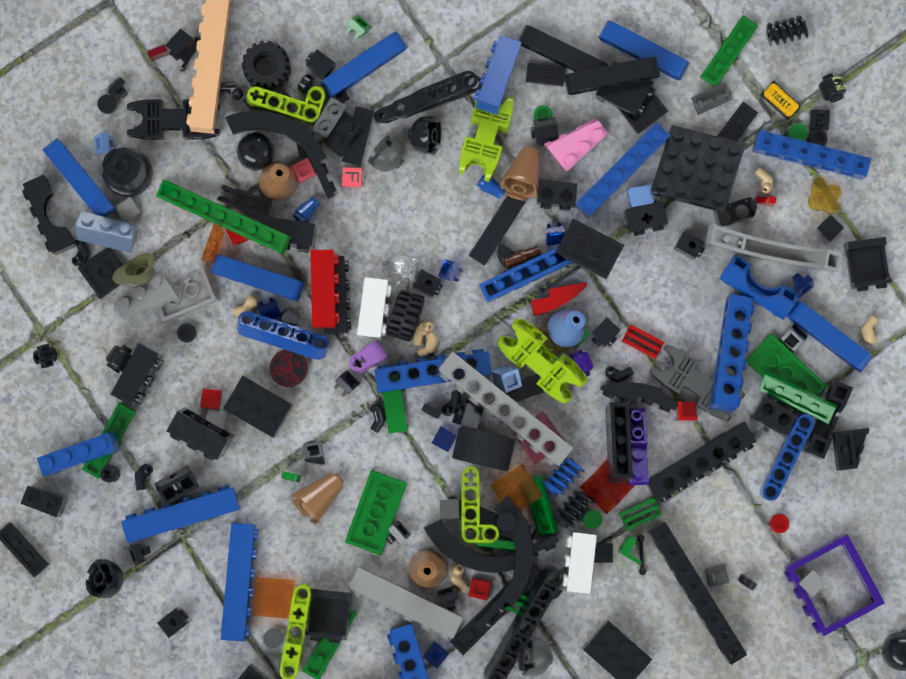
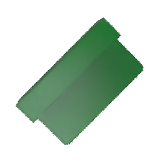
M627 535L617 552L640 565L641 561L629 554L637 540Z

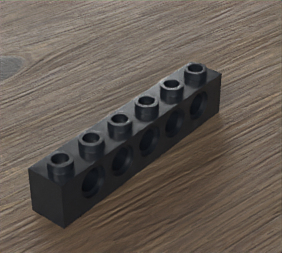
M745 421L650 477L647 487L656 501L661 500L664 502L672 497V492L676 490L681 492L689 487L687 483L694 480V482H697L704 478V473L708 470L714 472L721 467L720 463L727 460V462H730L737 458L736 453L741 450L745 453L752 449L756 439ZM733 437L739 442L738 447L735 449L729 445V441ZM716 447L722 450V456L719 459L713 456V450ZM700 457L706 461V465L702 469L696 464L697 459ZM683 467L688 468L690 472L689 476L685 479L680 475V470ZM667 477L673 480V486L669 489L663 484L664 479Z

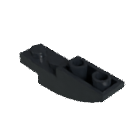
M611 383L603 385L599 389V391L603 392V396L613 399L615 396L621 399V403H629V406L632 403L636 404L638 398H641L642 403L650 406L654 403L659 405L658 409L669 413L670 410L675 411L678 404L661 397V388L643 383Z

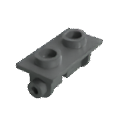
M724 82L691 97L697 115L731 101L732 91L730 88H727Z
M330 97L311 130L328 138L347 105L339 102L340 100L336 97Z

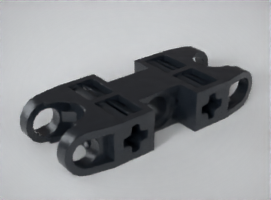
M145 99L127 104V110L136 111L143 117L142 123L139 126L127 130V136L132 138L164 140V131H183V138L185 140H204L220 136V129H215L214 134L191 132L189 125H187L188 113L191 114L192 107L189 106L190 99H183V109H164L162 99Z

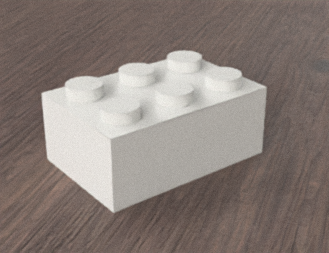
M365 277L357 332L359 338L382 340V336H386L387 325L384 323V317H388L389 304H386L387 298H391L392 287L389 285L388 280Z
M571 532V536L567 535L566 547H569V554H565L564 566L567 567V572L563 574L562 582L566 591L590 594L597 535Z

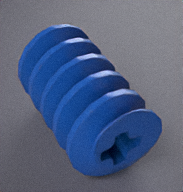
M565 458V465L560 464L558 466L560 471L553 470L555 477L548 475L550 483L543 481L545 488L558 499L557 494H565L562 488L570 489L567 484L568 482L575 483L572 477H580L577 471L585 472L571 458Z

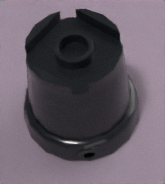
M126 147L112 149L105 155L102 162V177L107 187L114 194L121 197H134L142 194L151 183L153 168L150 160L143 152Z

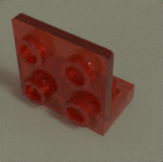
M607 458L579 487L607 514L620 503L635 485H629V483H609Z

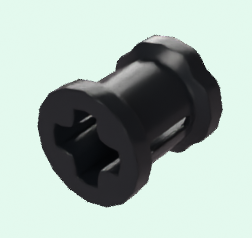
M105 466L100 472L101 479L107 483L116 482L120 478V470L116 466ZM113 470L112 474L114 475V477L107 478L109 475L107 471Z

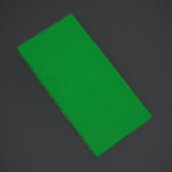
M772 333L746 359V363L762 378L769 372L816 396L827 387ZM793 407V408H794L797 412H799L800 414L803 412V411H801V410H799V409Z
M371 470L345 543L381 556L386 538L390 532L388 529L392 526L407 483Z

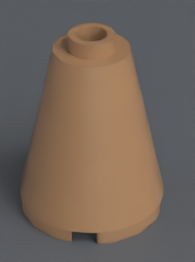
M523 147L501 180L500 188H504L507 191L506 194L514 199L524 201L528 197L534 199L537 196L540 153L535 147Z
M272 163L266 166L259 176V187L262 193L273 200L282 201L289 198L297 186V178L294 171L283 163Z
M330 473L296 491L290 498L293 499V504L304 517L310 516L312 519L309 521L316 525L343 489L342 483L344 480L337 473L335 475Z
M423 550L412 557L408 572L411 580L417 586L429 589L442 583L447 573V566L444 558L439 553L433 550ZM429 567L431 573L426 575L423 572L424 568Z

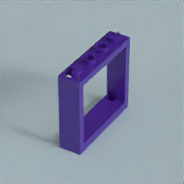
M843 534L784 566L785 578L788 582L793 583L795 587L793 592L798 600H802L804 613L807 617L810 616L814 622L811 624L813 629L822 636H826L885 604L848 534ZM842 545L872 602L825 627L807 592L798 584L800 579L795 569Z

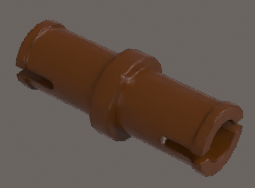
M538 245L526 250L520 249L513 255L503 257L502 263L505 269H509L542 255L541 250L538 248Z

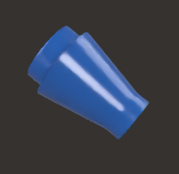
M483 175L477 183V186L480 188L479 190L500 199L506 190L504 188L501 189L500 184L493 177L490 182L484 181L485 175Z
M311 197L304 204L296 208L292 216L296 221L309 223L320 203L314 197Z

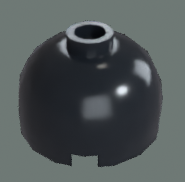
M420 117L409 128L408 139L413 148L419 153L431 155L437 153L436 143L440 144L442 134L441 123L436 121L438 117Z
M256 132L243 136L238 142L236 150L237 158L241 165L252 171L263 170L271 164L275 155L274 145L271 140L264 134Z
M97 559L91 564L87 571L89 573V580L85 582L89 594L98 598H111L121 590L124 582L122 569L117 563L107 559Z
M903 632L889 635L884 641L881 652L885 663L897 671H906V633Z

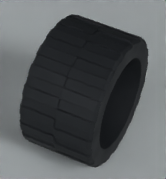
M460 426L452 458L508 471L516 440Z

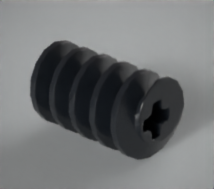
M800 15L796 17V20L790 17L788 21L786 19H783L781 23L775 21L774 25L769 22L766 26V36L770 46H772V41L779 45V39H782L783 43L786 44L787 37L793 42L795 35L798 40H801V34H804L806 38L809 37L806 21Z
M581 490L580 492L573 491L575 498L568 497L570 504L563 503L566 508L565 510L562 508L558 509L561 515H553L567 530H569L568 527H576L573 521L580 522L578 515L585 516L583 508L590 510L588 502L595 504Z

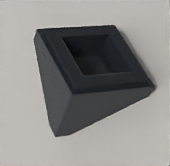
M322 442L303 444L305 462L325 464Z

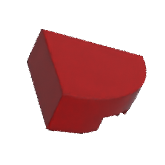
M759 195L754 200L756 204L773 207L776 204L777 197H761Z

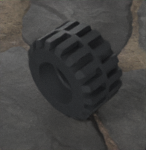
M268 40L267 43L259 41L260 44H252L253 47L251 49L248 47L246 55H243L242 71L250 85L269 91L271 89L275 90L279 86H284V82H287L289 79L288 75L291 74V63L284 48ZM263 57H272L277 61L278 66L273 74L262 76L256 72L257 62Z
M403 289L398 293L388 322L387 335L407 342L413 339L424 306V296Z

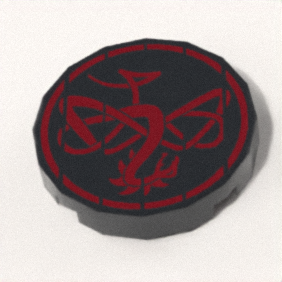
M285 349L276 353L269 365L273 380L284 387H295L301 384L308 372V364L305 357Z

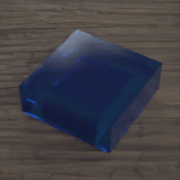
M440 426L432 444L449 452L457 435Z

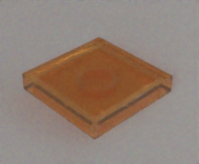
M213 224L201 261L209 266L213 264L225 232L221 226Z
M523 464L518 465L491 484L500 501L506 495H509L521 511L543 497Z
M256 576L252 615L289 619L295 580Z

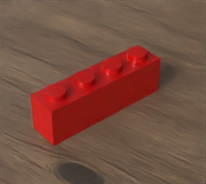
M334 249L310 250L312 328H336V324L340 323V313L336 312V304H339V293H336L335 285H339V273H335V266L339 265L338 254H335Z

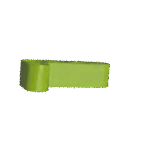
M318 86L312 87L309 90L305 102L260 87L250 88L246 95V101L252 107L276 113L305 124H314L317 121L325 98L324 90ZM317 92L321 97L320 100H313L311 93ZM254 93L258 94L256 101L252 100ZM264 95H265V96H267V97H266V99H265V103L262 104V101H263V98H264ZM276 99L279 105L272 107L269 105L268 100ZM293 104L296 106L297 111L291 113L287 110V106ZM311 110L315 113V117L309 119L306 117L305 112Z
M469 466L461 474V536L466 543H493L499 537V530L494 525H480L479 471L475 467ZM469 471H472V474L476 476L472 478V485L476 484V487H465V484H469V478L465 477ZM467 490L475 492L476 497L474 500L466 499L465 492ZM469 509L473 510L476 514L473 520H468L465 517V512ZM467 529L475 531L476 536L474 539L466 538L465 531ZM487 529H492L495 532V537L491 540L485 537L484 533Z

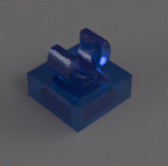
M560 222L557 223L558 227H551L550 224H547V228H545L547 246L560 244L566 233L565 226H561Z
M445 259L437 277L451 282H459L455 275L457 271L463 272V269L459 267L460 264Z
M797 273L792 277V282L795 284L793 286L794 291L800 295L799 298L814 287L813 279L809 275L802 278Z
M270 297L269 303L263 304L260 301L258 310L261 316L271 319L280 317L281 311L276 300Z
M434 641L422 657L438 669L450 653Z

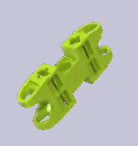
M508 96V99L500 105L497 115L475 108V103L470 124L477 125L478 130L475 139L465 136L459 160V174L464 175L465 170H468L471 165H479L484 170V181L490 182L497 169L502 151V146L495 145L494 141L497 131L507 134L513 112L514 97Z
M516 319L512 323V328L516 332L518 340L506 335L501 336L498 339L500 350L519 369L527 364L542 377L536 384L551 397L562 403H568L572 399V393L569 391L567 383L582 387L587 382L586 374L565 353L558 358L546 348L543 343L548 338L535 326L523 319Z
M308 584L297 586L293 592L287 635L280 666V675L283 679H294L300 671L305 631L312 602L310 591L312 588ZM300 588L307 590V598L299 596ZM301 610L302 615H299L297 611ZM299 627L302 631L301 636H293L291 633L292 628ZM291 666L294 669V674H287L285 667Z

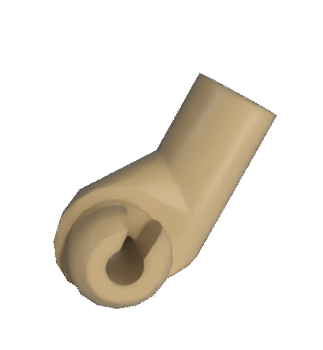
M760 166L754 174L761 179V192L763 194H770L773 190V177Z
M250 294L246 297L247 300L243 306L234 307V317H238L240 313L245 311L253 313L258 304L257 297Z
M872 315L861 328L863 340L869 345H873L877 341L873 328L877 324L878 319Z
M424 321L417 326L413 337L414 346H422L423 336L434 329L432 322Z
M434 332L426 335V346L417 350L420 359L436 351L439 338Z
M456 564L451 568L450 580L464 593L469 588V585L463 580L464 567Z

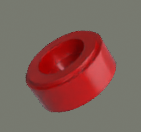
M776 514L769 521L770 528L775 533L786 532L790 525L789 519L783 514Z

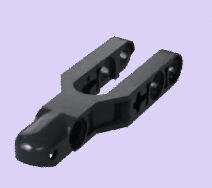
M468 70L421 88L411 95L376 110L374 113L375 122L388 124L398 119H406L474 94L477 89L481 90L482 84L474 88L478 81L480 83L481 78ZM474 78V82L469 85V81ZM456 85L455 91L451 92L452 87ZM400 105L405 106V111L402 114L397 113V108Z

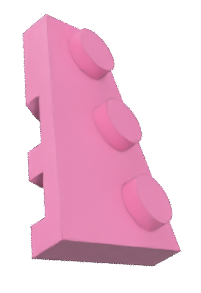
M593 119L575 128V131L567 135L563 134L559 136V139L553 142L549 141L544 145L562 169L568 172L608 132L599 120Z

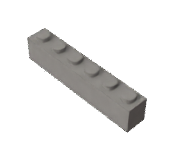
M361 567L357 568L348 587L351 589V594L359 598L363 595L369 598L368 602L375 606H379L380 603L386 606V611L394 615L398 612L404 615V620L411 623L415 620L421 623V628L429 632L433 629L439 632L438 636L446 640L449 637L454 638L463 619V616Z

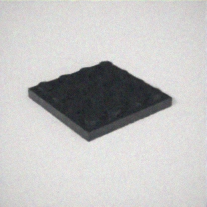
M672 125L669 132L670 137L666 141L650 194L725 213L746 143Z

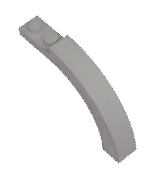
M716 225L709 226L706 244L730 250L733 253L821 271L839 272L842 253L829 249L810 248L771 241Z

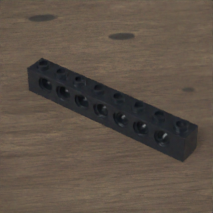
M662 521L649 529L647 533L727 663L732 665L747 656L741 643L667 523Z

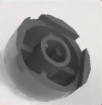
M390 133V137L388 135L385 136L374 148V157L370 155L368 163L379 171L387 172L394 168L398 169L404 162L402 158L405 148L402 142L394 134Z
M530 637L518 658V667L520 671H523L522 675L539 676L548 669L549 665L553 662V654L548 644L542 639Z

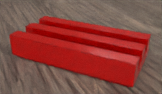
M631 324L621 341L653 359L657 358L664 344L662 340ZM631 330L652 340L653 342L657 343L658 346H655L630 333ZM630 337L655 350L654 354L632 343L627 338Z

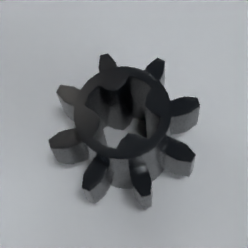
M49 344L37 346V350L33 352L34 362L37 365L41 364V368L54 366L53 362L57 360L56 350L50 348Z

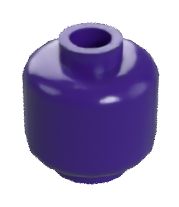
M579 350L568 355L578 364L580 369L586 374V377L591 375L589 371L594 368V364L588 352Z

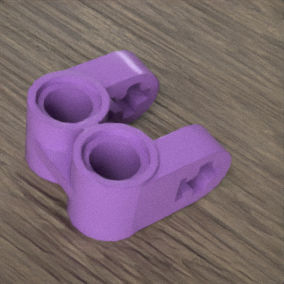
M376 340L354 354L349 360V365L354 372L363 373L386 360L388 356L380 342ZM362 358H364L366 362L361 363V368L355 366L356 360L363 361Z

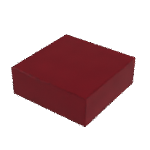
M161 45L148 50L147 54L151 61H155L168 56L169 52L165 45Z

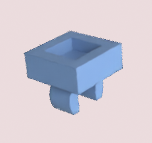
M108 133L95 135V155H103L112 149H116V147L109 146V141L115 140V137H108Z

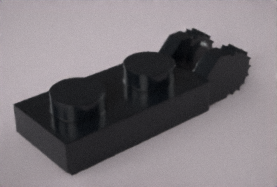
M222 185L221 189L223 191L232 193L234 196L232 200L218 196V201L256 217L258 215L268 217L273 204L272 201L238 188L234 189Z

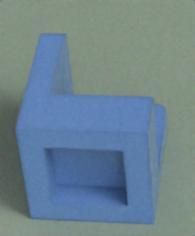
M651 184L627 189L630 209L654 203L653 195L650 194Z
M506 365L492 370L494 385L504 393L522 387L518 368Z

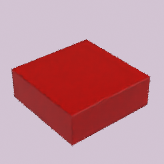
M202 388L200 408L220 410L222 391Z
M472 577L468 596L487 601L491 581Z

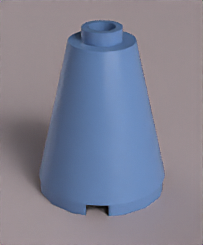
M559 310L550 317L547 324V332L555 344L561 347H572L578 344L584 337L585 317L576 310Z

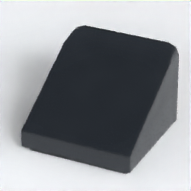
M793 324L779 341L793 353L805 342L808 336Z

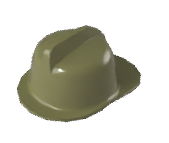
M149 253L137 255L114 272L113 281L121 285L129 283L142 285L147 283L155 273L153 268L154 257Z

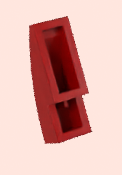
M587 283L548 289L549 297L531 300L533 317L549 313L567 304L586 288Z

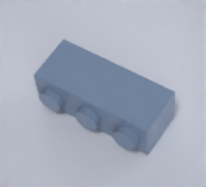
M83 211L80 212L75 224V240L131 253L137 239L136 224Z

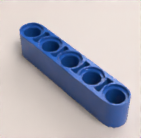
M609 20L598 37L602 42L637 60L657 57L659 71L679 81L690 64L686 59Z
M395 31L324 78L320 84L329 97H337L336 94H341V90L346 91L400 55L408 46L399 33Z
M58 138L42 149L95 215L107 217L116 210Z
M218 254L215 255L210 273L294 301H299L305 284L301 281Z
M797 301L786 316L858 372H862L873 358L869 352L801 301Z
M248 311L240 313L238 317L237 332L244 337L317 360H321L327 355L329 340L321 334Z
M799 415L787 433L760 488V495L764 500L771 501L779 497L814 426V420L810 415ZM801 418H805L808 421V426L805 429L800 426ZM793 435H797L800 439L799 444L796 446L791 442ZM785 452L791 455V460L788 463L784 462L782 458ZM777 469H780L783 473L780 480L774 477V472ZM769 486L774 489L772 497H768L765 493L766 488Z

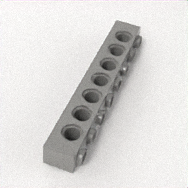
M453 351L448 354L437 368L440 371L438 374L447 382L449 379L455 383L453 386L462 394L464 391L470 395V401L477 406L479 403L485 407V413L492 418L497 416L500 419V425L507 430L512 428L515 431V437L522 442L527 440L530 443L529 448L537 454L542 452L545 455L544 460L552 466L554 464L560 466L572 451V446ZM458 368L464 371V376L461 379H456L453 375L454 371ZM474 380L478 381L479 388L476 391H471L469 383ZM486 393H493L494 400L491 403L484 401ZM508 405L509 412L506 415H501L499 413L500 406ZM523 417L524 424L521 427H516L514 425L515 418ZM532 429H538L539 435L535 439L529 437V432ZM547 441H553L554 447L550 451L544 449V444Z

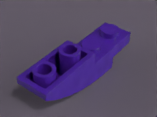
M629 408L633 478L629 481V485H649L646 408Z

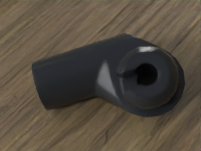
M221 82L220 92H228L236 101L243 97L242 89L235 82Z
M76 240L78 252L72 258V264L80 267L87 261L90 253L86 242Z
M608 366L605 370L606 376L616 382H621L634 375L630 366L622 371L614 368V366Z
M452 390L451 400L441 408L443 415L451 416L454 414L456 405L461 401V393L459 391Z
M373 404L370 407V412L373 413L375 420L370 429L378 433L386 421V415L381 405Z
M143 464L135 472L136 491L146 490L145 479L153 472L152 465Z

